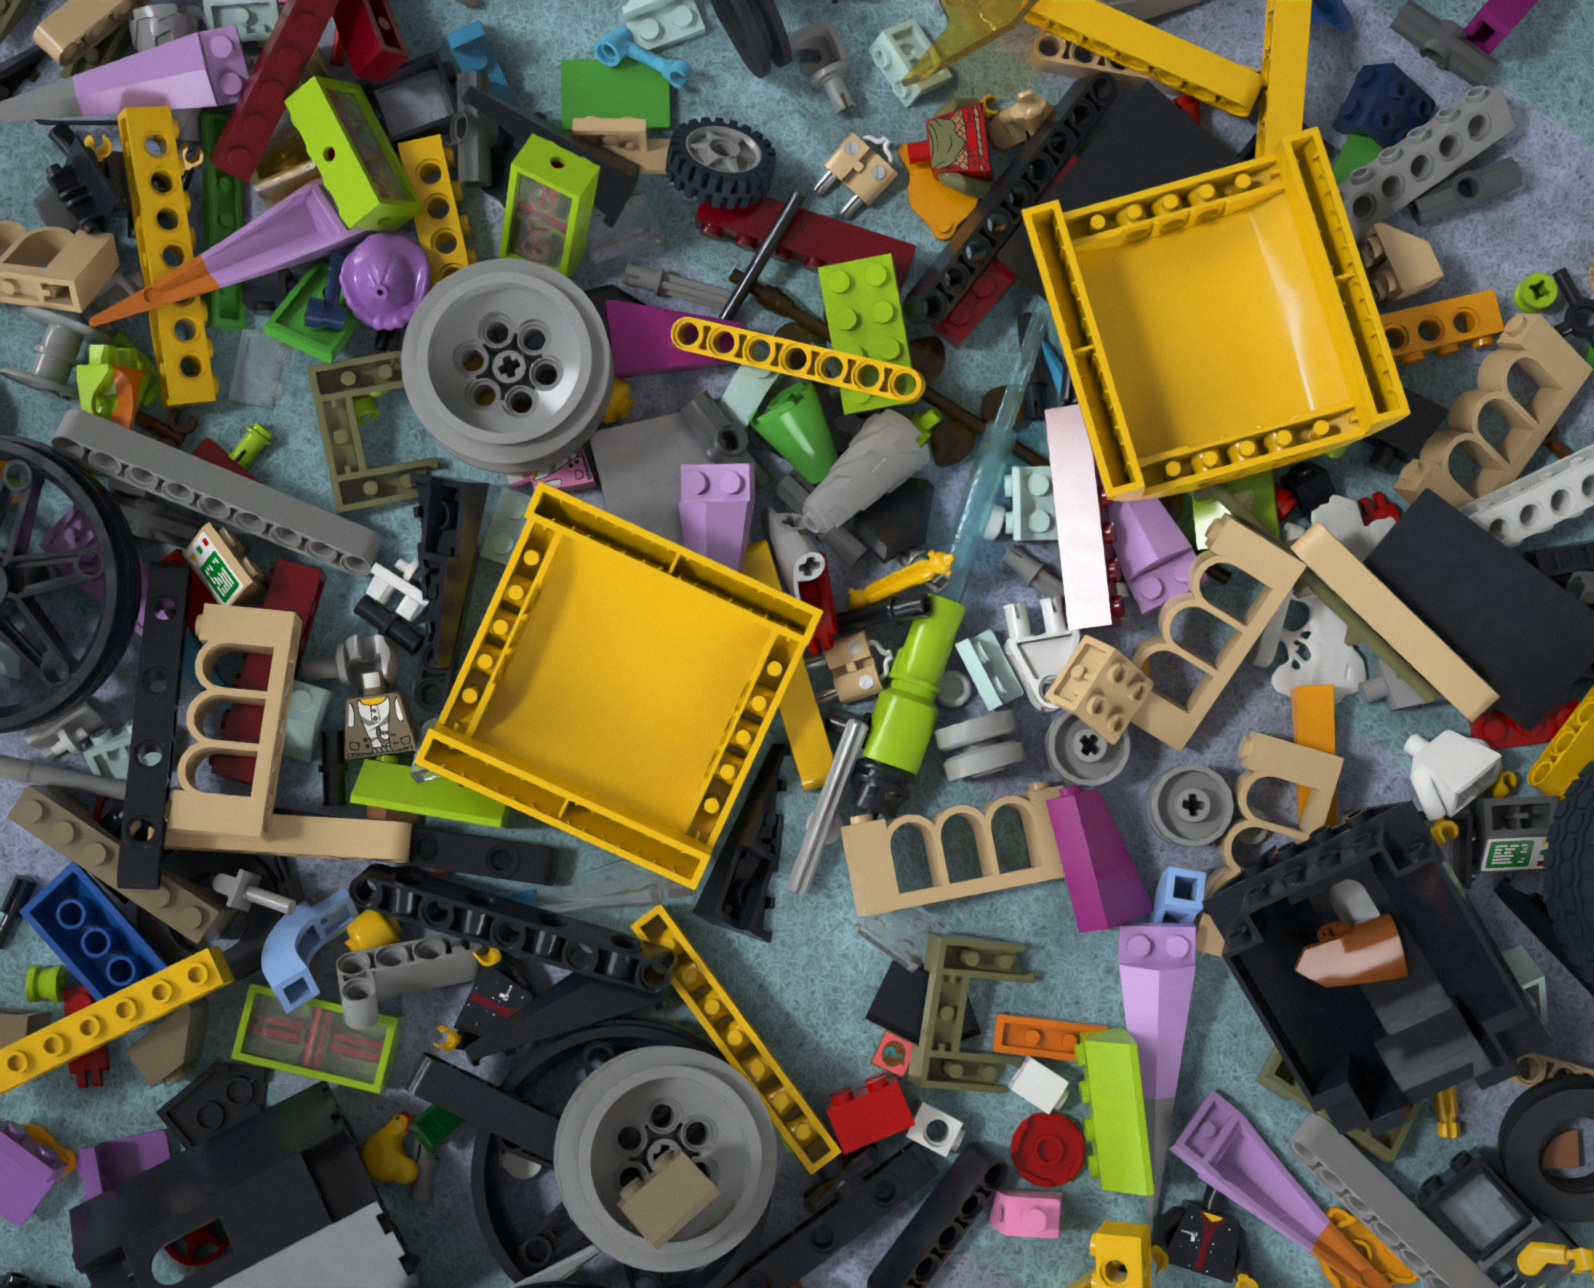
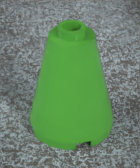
M807 380L805 385L800 381L767 400L769 402L767 409L762 413L759 407L756 408L748 417V421L810 484H820L830 473L829 469L839 459L814 384L811 380Z

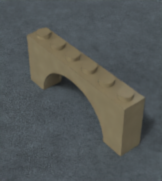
M28 785L8 814L7 818L196 944L221 939L240 911L239 909L226 906L228 898L216 892L212 887L191 882L163 867L159 890L118 888L117 868L120 840L105 830L87 812L89 806L63 788L49 785Z

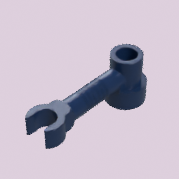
M332 250L327 270L324 300L309 297L304 326L319 329L320 326L338 330L343 329L346 308L338 307L341 291L339 275L347 253Z

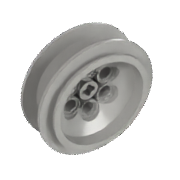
M499 258L477 262L455 271L434 286L419 303L410 319L403 340L401 353L403 384L411 407L418 419L446 451L459 460L479 469L496 473L519 474L544 469L562 461L577 451L592 436L601 423L610 403L614 383V362L602 319L591 300L573 281L558 271L540 263L514 258ZM498 329H504L509 332L508 338L502 343L496 344L490 341L492 333ZM541 336L545 338V344L541 349L533 351L526 348L530 338ZM479 356L484 359V363L479 370H466V363L470 358ZM514 364L516 375L509 378L506 366ZM546 370H552L557 373V378L553 384L542 385L538 382L540 374ZM484 391H492L496 394L494 402L489 406H480L477 403L479 395ZM520 398H529L533 402L530 410L525 413L515 412L514 404Z
M650 1046L631 1050L610 1059L594 1070L579 1085L568 1101L558 1124L554 1143L553 1164L557 1188L569 1216L594 1245L617 1261L631 1267L655 1272H677L700 1267L720 1258L737 1246L751 1232L763 1214L772 1194L777 1170V1145L773 1124L761 1097L748 1080L731 1065L708 1053L690 1048ZM664 1104L670 1112L669 1120L663 1126H655L651 1119V1113L657 1105ZM699 1122L704 1128L703 1138L698 1143L690 1144L686 1138V1130L690 1124ZM631 1126L637 1132V1141L634 1146L624 1149L618 1143V1135L622 1129ZM665 1144L664 1149L670 1150L672 1154L678 1149L684 1152L693 1163L702 1162L706 1168L705 1176L717 1187L721 1194L657 1250L645 1240L616 1204L622 1199L619 1194L623 1189L620 1184L622 1171L628 1167H635L638 1170L639 1179L643 1181L654 1171L651 1167V1164L655 1161L653 1158L654 1153L660 1152L661 1145Z

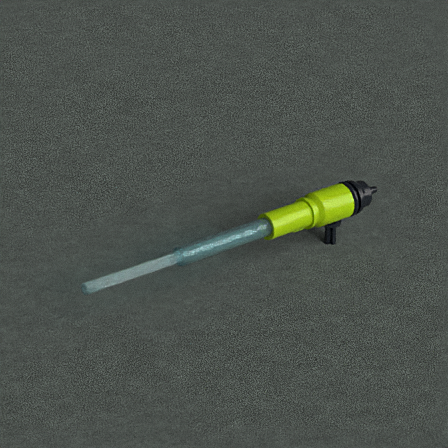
M1039 295L996 421L986 425L943 551L947 554H955L956 556L955 560L951 563L950 569L952 573L950 574V579H946L949 581L948 585L939 593H935L931 589L927 593L928 598H931L933 604L932 615L912 620L904 647L898 649L888 676L892 679L889 688L880 691L873 713L866 712L863 717H858L831 708L829 714L825 717L826 724L824 728L842 735L849 719H857L868 725V731L861 749H864L862 756L865 759H857L856 765L862 767L860 773L853 771L851 776L854 791L850 804L865 809L863 815L872 813L873 821L878 819L879 814L895 818L900 805L910 798L912 791L906 789L907 783L916 785L917 781L913 775L918 776L939 714L934 702L936 696L943 693L940 684L966 610L961 601L1018 433L1012 428L1051 316L1049 304Z

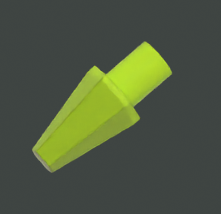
M935 407L924 415L915 413L911 422L922 434L916 440L919 446L932 435L931 427L943 418L940 411Z

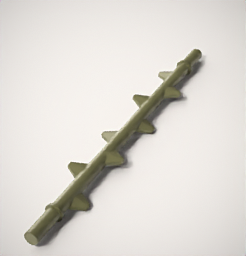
M1222 483L1194 490L1193 498L1197 502L1215 497L1239 521L1297 556L1290 547L1299 538L1282 542L1251 512L1255 496L1251 490L1232 494ZM1306 566L1296 581L1293 595L1299 599L1315 594L1347 625L1344 643L1348 647L1365 642L1397 673L1396 677L1398 679L1402 678L1426 703L1431 702L1438 695V692L1385 639L1383 640L1335 591L1329 588Z

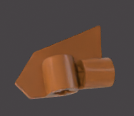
M1389 912L1357 922L1352 927L1349 923L1343 921H1335L1322 926L1317 932L1319 942L1305 946L1294 967L1295 971L1326 988L1399 979L1408 976L1399 934Z

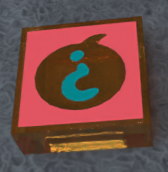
M885 1028L869 1063L904 1079L909 1069L912 1044L914 1042Z

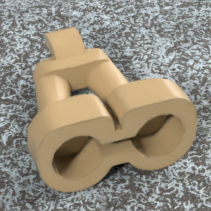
M1031 88L1016 95L1017 103L1000 111L990 123L988 136L993 148L998 152L1004 153L1022 146L1026 138L1030 139L1054 109L1051 104L1045 101L1041 95L1033 96L1034 93Z

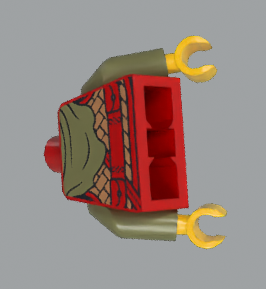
M987 94L981 101L977 98H953L934 114L932 119L926 122L928 140L907 143L910 165L930 162L934 179L940 181L943 186L967 196L983 199L992 188L989 181H993L987 122L999 113L998 110L988 109L986 105L992 104L995 97L992 94Z

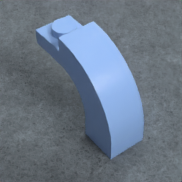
M1168 867L1159 880L1152 902L1154 911L1150 913L1148 922L1193 923L1196 915L1203 909L1202 901L1204 900L1206 872Z
M345 888L310 907L306 900L296 905L291 915L285 914L279 920L265 941L261 955L262 970L286 1014L320 994L308 970L310 961L324 944L345 932L347 924L359 916L354 902Z

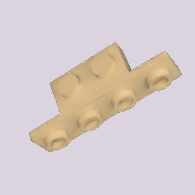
M597 116L573 118V134L640 165L639 174H668L665 167L670 139H648L646 119H637L631 116L622 118H599Z

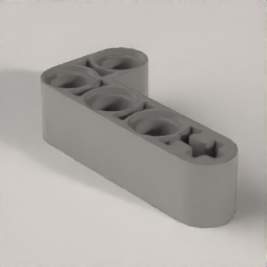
M444 934L343 954L336 961V972L346 1024L353 1029H366L376 1024L379 1019L378 999L476 980L483 965L475 958L473 953L476 952L481 956L485 955L484 945Z

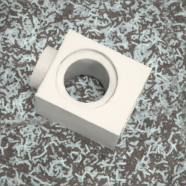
M1030 1056L1025 1057L1021 1067L1016 1071L1008 1084L1012 1091L1047 1114H1050L1053 1108L1059 1110L1069 1095V1091L1066 1089L1069 1082Z
M920 1099L912 1114L915 1125L904 1130L905 1136L947 1157L950 1149L956 1152L965 1134V1131L961 1129L963 1125L961 1119ZM937 1119L946 1123V1132L941 1138L932 1139L927 1136L926 1128L931 1121Z

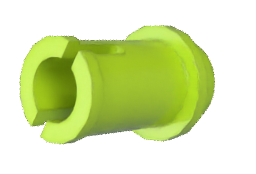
M257 421L252 426L248 425L246 427L248 432L232 452L228 454L233 461H237L246 451L245 455L237 463L246 470L264 446L272 444L270 439L273 437V434Z

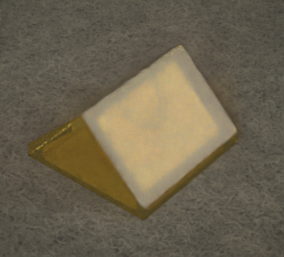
M301 134L265 148L251 176L256 193L267 207L281 202L307 182L322 177L315 161L307 153V145Z

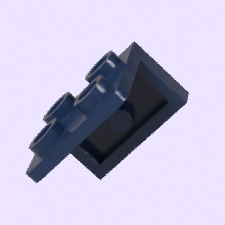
M1395 63L1363 65L1355 77V82L1346 100L1340 106L1339 114L1332 127L1343 135L1366 133L1381 148L1385 149L1396 145L1406 138L1408 132L1412 129L1426 124L1435 109V102Z

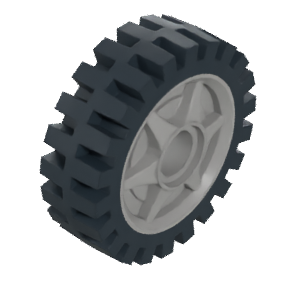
M701 117L700 122L696 119H691L688 121V125L682 123L678 129L673 131L668 147L665 170L668 173L667 178L669 181L674 182V188L678 191L684 190L683 195L690 199L693 196H697L696 202L704 205L706 201H710L711 207L719 208L720 203H722L726 209H734L735 204L741 209L748 207V203L752 205L759 203V199L763 200L767 192H769L777 157H775V149L771 148V142L768 139L762 140L763 134L759 131L751 133L752 127L746 124L738 127V121L730 119L729 124L724 123L723 118L715 117V121L711 122L709 117Z

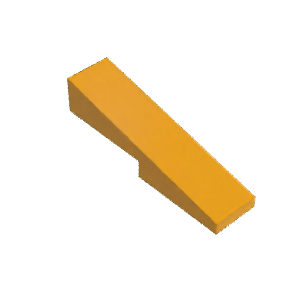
M1334 684L1306 685L1290 688L1294 743L1335 755ZM1295 783L1298 825H1300L1310 787ZM1336 788L1324 824L1330 825L1331 828L1337 825Z

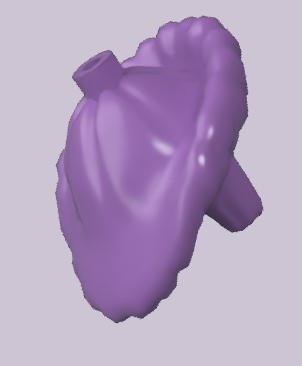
M383 231L368 236L346 257L341 267L339 283L342 286L341 291L346 304L352 309L353 315L357 319L362 320L364 325L372 326L377 330H393L394 328H402L406 322H410L419 303L429 292L432 267L429 264L424 249L417 245L413 239L401 232Z

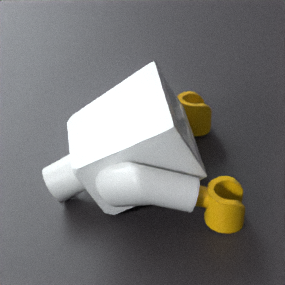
M1445 730L1431 742L1415 733L1405 743L1404 751L1413 757L1410 779L1428 821H1433L1435 824L1430 832L1438 846L1446 843L1442 830L1446 833L1449 840L1456 838L1458 835V826L1452 821H1445L1444 816L1446 814L1449 817H1453L1488 787L1493 796L1503 798L1517 784V777L1514 773L1501 770L1503 768L1501 763L1502 755L1493 751L1483 739L1464 737L1452 730Z

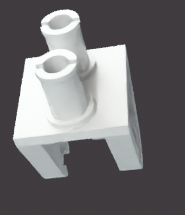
M1063 596L1039 600L1046 629L1043 635L1035 636V634H1031L1026 607L1027 602L1003 606L1009 639L1006 640L1002 649L1030 704L1036 710L1043 713H1050L1059 708L1044 697L1042 693L1043 685H1052L1079 645L1080 640L1079 628L1068 630Z

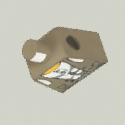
M383 671L361 673L364 695L352 696L346 700L345 760L413 751L420 748V739L404 690L386 692Z

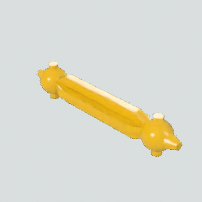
M931 550L927 554L930 557L929 560L914 562L868 584L864 590L851 588L848 591L850 594L849 601L845 607L847 609H859L869 607L871 603L879 604L931 580L935 573H945L949 576L952 573L950 569L951 563L955 560L956 556L955 554Z

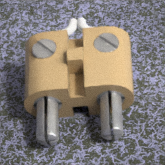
M851 132L823 164L827 171L812 187L813 191L817 195L822 196L836 179L848 187L854 195L839 211V214L846 220L853 215L863 202L869 207L898 175L891 167L893 163V154L889 150L891 142L884 136L877 139L872 135H866L860 139ZM869 140L875 144L884 143L883 150L888 157V161L886 162L876 154L865 141Z
M865 630L834 640V648L832 650L825 651L823 649L822 653L803 659L804 663L808 664L805 665L807 671L828 664L829 670H831L835 687L814 694L815 699H819L816 700L818 706L840 699L842 705H846L880 693V691L885 689L883 679L889 674V662L894 660L891 650H884L878 641L870 640ZM872 645L878 649L879 653L887 656L883 663L884 672L882 674L879 666L876 664Z

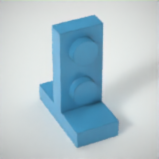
M479 20L444 37L462 72L479 71L487 73V76L490 77V94L510 104L517 103L484 35L486 33Z

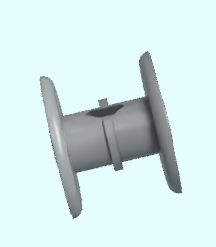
M24 306L23 313L25 316L47 327L40 346H34L33 352L37 354L30 373L16 368L3 367L0 369V374L38 392L80 405L79 392L66 387L72 368H76L79 365L76 357L82 342L94 345H111L114 340L94 328L65 316L33 306Z

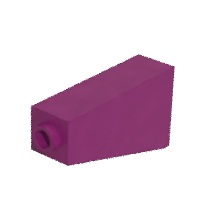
M1488 0L1464 28L1467 40L1487 54H1490L1539 0Z
M618 300L605 301V318L608 339L613 355L615 377L629 378L740 365V363L677 348L671 339V329L673 324L683 317L697 318L743 329L742 322ZM692 324L685 329L684 339L688 345L694 344L698 339L699 332L697 327ZM729 332L723 334L719 340L721 351L728 353L734 346V338Z
M1081 784L1059 789V797L1046 800L1079 933L1110 929L1153 912L1152 903L1098 788L1082 791Z

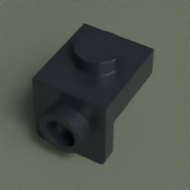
M289 268L279 270L278 286L241 287L242 303L249 310H253V313L256 315H272L296 286L298 278L293 276Z
M1310 460L1294 465L1287 474L1280 477L1283 486L1294 492L1295 499L1299 501L1298 507L1300 512L1310 524H1312V511L1322 504L1329 503V499L1333 494L1337 495L1327 469Z

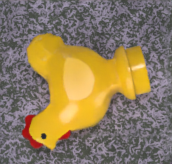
M406 1111L400 1114L395 1113L392 1120L387 1122L384 1128L369 1135L363 1144L361 1155L373 1180L410 1185L416 1180L420 1172L418 1164L407 1157L404 1145L408 1132H411L406 1125L414 1120V1117L410 1116Z

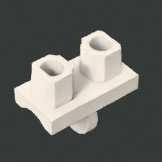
M418 557L411 564L401 558L396 562L395 568L404 573L402 578L375 562L370 570L375 576L366 594L382 604H386L394 590L398 589L406 595L395 612L415 623L426 608L430 609L429 601H425L422 598V590L413 585L415 581L421 584Z
M85 701L59 719L31 728L32 732L27 734L25 738L28 744L38 749L48 761L66 750L74 756H78L84 751L80 741L105 724L102 716Z

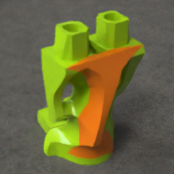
M106 344L89 345V365L76 366L75 380L78 384L81 410L133 430L135 416L151 379L149 371L137 369V349L116 348V346ZM84 466L91 473H102L87 466Z

